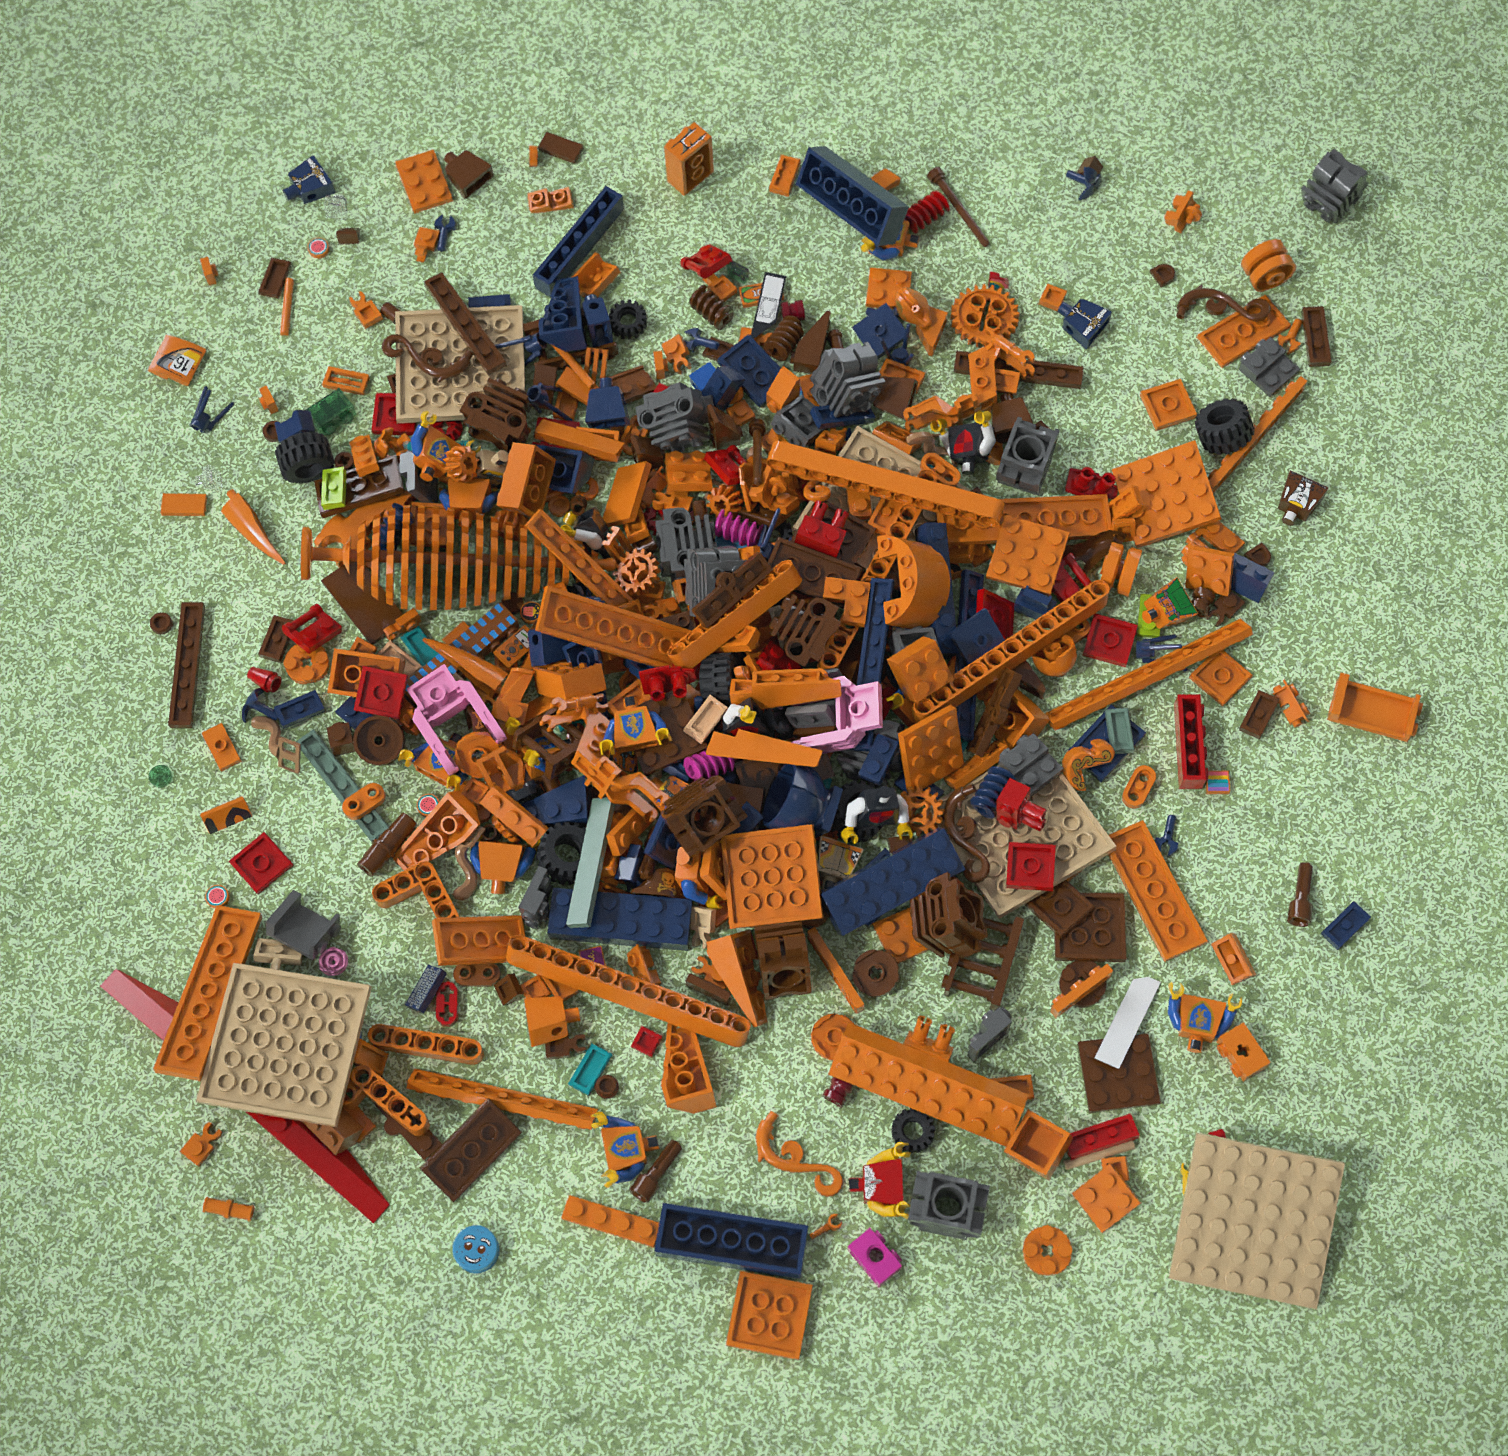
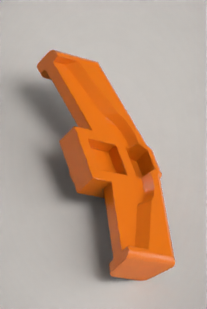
M523 668L511 669L491 710L492 716L508 738L500 743L499 747L504 746L515 753L516 750L512 747L514 737L507 733L505 724L510 717L516 718L521 723L520 727H523L525 723L528 704L520 701L535 671Z

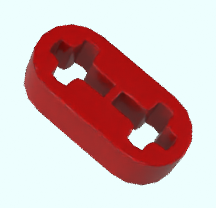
M448 981L443 982L436 992V1019L444 1027L453 1026L458 1019V989L455 984ZM447 987L454 992L449 995V1002H446L444 994H441V992H445ZM445 1007H449L450 1014H453V1017H449V1021H445L441 1017V1015L445 1014Z

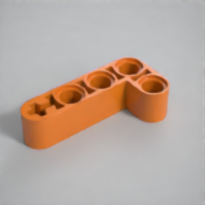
M360 1065L351 1071L346 1093L352 1092L353 1097L347 1102L343 1101L342 1108L346 1110L355 1109L367 1096L413 1135L421 1136L428 1131L430 1123L423 1111L366 1065ZM362 1074H369V1079L366 1082H358ZM379 1089H387V1093L384 1097H376V1093ZM404 1103L405 1108L399 1113L394 1112L395 1105ZM412 1115L417 1121H421V1125H414L409 1116Z

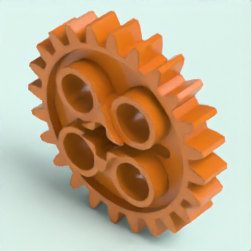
M983 284L982 289L974 285V291L966 288V294L960 292L959 299L955 298L954 305L951 307V326L955 328V334L961 333L960 340L968 338V345L974 341L976 342V348L980 345V335L985 339L990 337L985 333V329L989 326L996 327L990 328L994 331L995 335L999 334L1010 340L1011 334H1015L1016 327H1018L1020 314L1017 312L1018 305H1014L1015 299H1008L1009 292L1002 294L1001 287L995 291L994 285H991L990 289H987L985 284ZM990 301L983 331H979L986 302Z

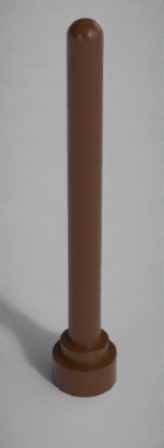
M939 166L931 169L927 174L928 180L931 184L939 186L983 247H988L990 244L989 240L945 182L943 170Z
M753 419L749 423V434L753 437V483L755 485L762 483V436L766 432V424L761 419Z

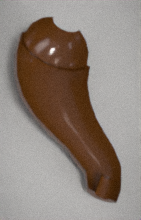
M1107 530L1082 543L1066 545L1063 558L1072 552L1076 557L1075 561L1081 560L1085 563L1082 570L1087 574L1109 553L1111 543L1122 544L1127 534L1120 531ZM1076 576L1073 580L1077 582L1079 579Z

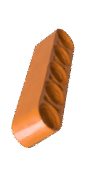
M375 1024L368 1031V1039L371 1044L384 1051L469 1065L480 1063L484 1057V1051L480 1043L470 1038L384 1024ZM385 1033V1038L382 1041H375L377 1034ZM401 1037H409L405 1045H398V1040ZM424 1041H432L428 1049H421V1044ZM446 1045H455V1048L452 1052H444V1048ZM477 1048L478 1053L475 1056H467L469 1049Z

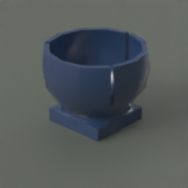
M785 764L773 780L765 798L762 814L765 817L762 820V825L767 829H777L813 824L815 838L830 832L843 789L837 786L829 789L826 788L818 772L809 766Z

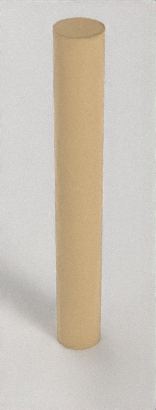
M1132 1140L1063 1162L1066 1170L1133 1150L1135 1145Z

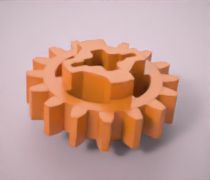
M635 548L633 554L626 551V557H619L621 563L616 564L617 571L612 573L616 578L614 581L629 596H632L633 592L640 596L641 591L647 594V588H655L653 582L660 580L656 575L661 572V569L658 567L660 563L651 552L648 553L645 549L639 552Z
M919 785L916 791L911 786L908 788V793L903 791L900 794L908 804L909 821L907 823L912 831H916L917 836H920L922 831L927 834L930 832V828L932 830L938 828L936 823L943 821V818L939 815L945 812L944 809L939 808L943 804V800H936L938 793L930 794V787L923 791L922 785ZM916 796H920L926 799H917ZM925 805L922 813L913 816L918 808ZM931 805L933 806L934 815L930 812ZM913 822H921L923 825H917Z

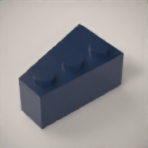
M583 775L521 805L545 824L548 829L550 827L554 828L555 824L559 822L563 826L565 821H570V825H574V822L579 823V828L587 827L593 799L592 784L587 787L584 784L587 777Z

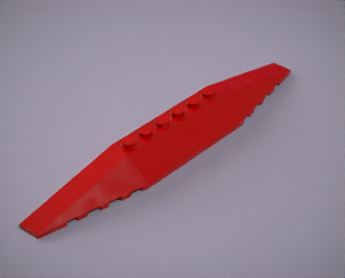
M115 969L100 987L164 1042L179 1002ZM244 1111L373 1224L390 1206L348 1149L335 1155L302 1121Z

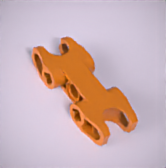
M406 490L405 493L398 496H392L358 507L347 518L341 513L336 514L325 524L314 540V544L316 547L325 548L330 543L340 542L344 548L351 535V549H357L358 527L366 520L365 550H368L372 546V541L367 536L372 533L374 516L381 512L382 523L384 522V517H388V510L393 508V503L402 506L410 505L411 507L412 502H415L417 498ZM335 561L336 566L339 568L344 565L343 562Z

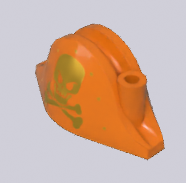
M903 287L896 292L895 303L899 316L906 322L927 328L932 322L926 297L920 292L907 287Z

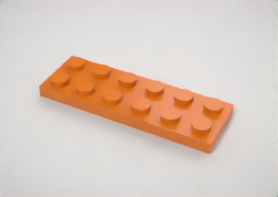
M1144 820L1109 834V837L1116 845V850L1108 855L1164 962L1205 945L1208 941Z

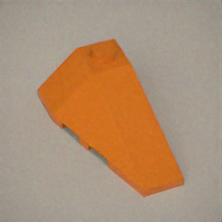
M1000 678L977 693L978 700H983L985 706H987ZM1018 689L1010 700L1011 703L1005 722L994 733L997 740L1008 745L1011 750L1017 746V741L1023 735L1029 737L1034 733L1038 737L1050 721L1049 717Z
M460 790L447 792L394 854V861L403 870H406L420 862H430L467 841L480 826L475 805Z
M745 930L706 942L708 957L712 960L716 971L752 1026L757 1027L768 1023L764 996L761 991H757L761 975L760 972L755 971L753 960L758 959L751 930Z
M668 1023L665 1043L666 1052L663 1062L664 1071L661 1081L667 1108L693 1114L716 1108L713 1089L696 1033L684 1028H677L678 1026Z

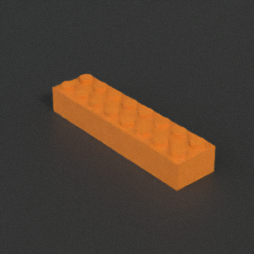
M850 1022L842 1035L828 1074L1003 1146H1007L1012 1138L1029 1095Z

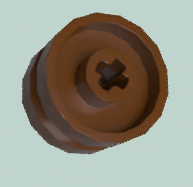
M380 715L368 717L360 722L353 736L354 749L358 756L365 762L378 766L388 765L397 760L400 752L404 750L406 742L404 731L400 725L391 718ZM381 736L383 738L382 744L377 745V742H375L374 740L376 737Z

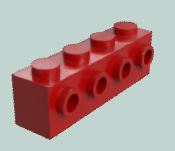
M1178 694L1174 703L1179 789H1202L1209 777L1208 768H1205L1207 747L1204 746L1203 742L1206 736L1205 725H1202L1204 704H1201L1200 694Z

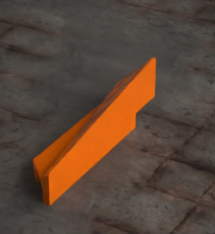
M822 668L753 671L752 680L731 679L730 686L731 704L739 705L751 697L761 709L842 696L841 681L828 677L827 671Z
M738 729L736 737L714 731L706 750V755L810 767L818 766L823 753L822 750Z

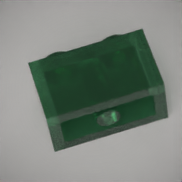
M340 388L305 409L311 411L315 431L324 436L332 435L337 427L343 423H350L354 416L357 415L353 404Z

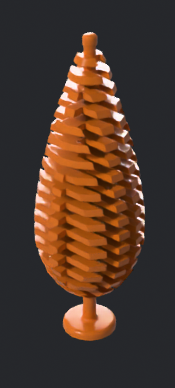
M403 505L402 551H395V508L388 510L387 550H381V512L376 514L373 520L372 550H365L366 520L358 527L357 549H351V535L344 548L313 547L311 528H302L301 580H309L311 578L312 561L343 562L349 575L350 562H357V585L364 591L366 562H372L371 596L379 600L380 562L386 563V604L393 606L395 563H401V609L408 610L409 563L416 564L415 610H422L423 564H431L430 610H437L438 564L446 565L445 610L451 609L453 565H460L459 608L466 607L468 566H474V606L481 605L483 566H489L488 604L496 601L497 566H503V601L510 600L512 567H517L518 598L525 597L526 567H532V595L540 591L541 568H546V586H554L555 568H561V582L567 586L569 584L570 570L548 549L547 557H541V542L534 535L533 556H527V529L522 524L519 525L518 556H513V526L510 521H505L503 555H498V518L491 517L489 554H483V514L476 513L475 554L468 553L469 512L462 510L460 553H453L454 508L447 507L446 553L438 552L440 506H433L432 552H424L425 505H418L417 551H410V505ZM591 550L590 557L603 570L614 571L616 569V560L614 558L598 559V553ZM575 577L576 583L581 582L577 577Z

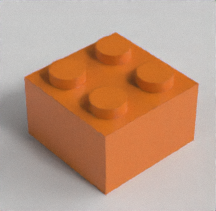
M925 636L886 659L904 697L916 703L954 680L936 641Z
M1028 1109L1004 1152L1007 1157L1050 1180L1070 1146L1073 1137L1066 1130Z

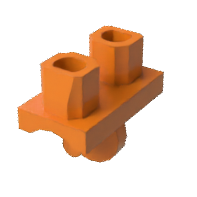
M1187 191L1185 196L1176 195L1173 200V208L1177 209V211L1167 210L1164 215L1165 223L1174 226L1176 232L1182 233L1187 223L1197 222L1202 217V213L1199 210L1200 205L1193 200V191Z
M767 465L765 471H762V483L758 487H750L748 495L752 502H761L764 508H770L774 496L786 491L787 483L783 480L784 477L778 475L773 468Z

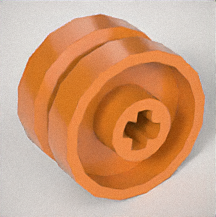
M1280 239L1268 240L1257 245L1241 261V267L1246 275L1250 277L1252 286L1258 292H1264L1283 284L1296 271V264L1292 257L1287 254L1288 250Z
M1112 542L1109 553L1105 556L1100 573L1102 574L1101 580L1108 583L1111 590L1115 579H1118L1117 593L1128 597L1142 550L1131 547L1128 550L1126 559H1121L1124 546Z

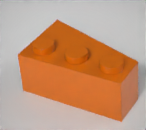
M553 662L532 668L535 671L534 680L537 694L544 695L547 698L559 697L567 700L573 696L580 697L607 689L601 663H595L588 667L586 663H579V667H572L571 662Z

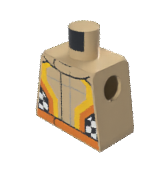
M821 835L816 846L819 880L823 881L821 890L851 875L863 849Z

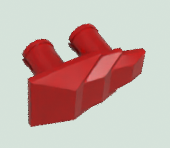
M1084 467L1082 470L1069 468L1065 492L1076 496L1107 494L1108 499H1114L1117 497L1118 488L1114 485L1116 478L1112 473L1107 472L1103 476H1099V473H1095L1090 467Z
M670 665L639 671L644 695L650 694V698L656 702L662 701L665 697L664 693L672 690L675 697H685L687 695V684L697 681L694 669L681 668V666L670 667Z

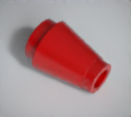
M254 666L247 673V678L267 693L276 692L282 682L277 672Z

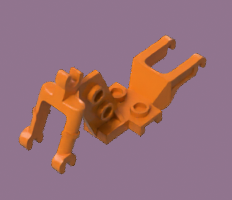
M987 327L985 333L990 337L985 339L981 335L979 336V342L985 347L969 354L971 394L960 396L954 402V407L935 395L912 407L906 408L903 412L904 419L906 420L905 429L911 431L910 426H914L916 430H920L929 426L933 421H936L939 425L937 420L941 418L947 421L946 428L953 427L956 424L958 426L963 425V420L971 416L974 418L976 412L984 411L997 403L994 366L996 359L999 357L1008 366L1018 370L1021 378L1025 380L1026 372H1029L1031 376L1035 375L1033 365L1026 364L1027 358L1032 363L1035 361L1033 352L1030 350L1023 351L1016 346V343L1010 342L999 334L995 335L994 331ZM910 414L914 417L913 419H909Z
M604 695L573 696L567 700L559 697L554 698L549 707L552 709L557 706L559 708L556 712L557 714L544 715L539 724L541 726L548 724L547 732H552L558 725H568L574 721L585 720L586 726L574 758L571 761L587 777L584 784L587 787L592 784L600 792L598 795L600 799L606 795L613 804H628L642 817L648 814L651 815L649 821L654 822L658 816V811L637 794L634 789H639L653 802L660 799V807L665 806L663 802L669 799L668 795L641 772L618 777L622 770L605 755H601L599 744L603 741L604 734L610 723L601 714L609 707L608 703L604 705L598 703L602 701Z

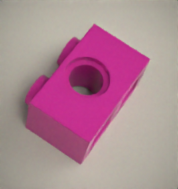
M868 1228L847 1246V1250L879 1288L901 1270L902 1265L900 1262L902 1259L894 1249L889 1251L884 1245L886 1240L878 1230L873 1232L871 1228ZM872 1251H879L882 1253L883 1259L880 1262H874L870 1259L869 1254Z

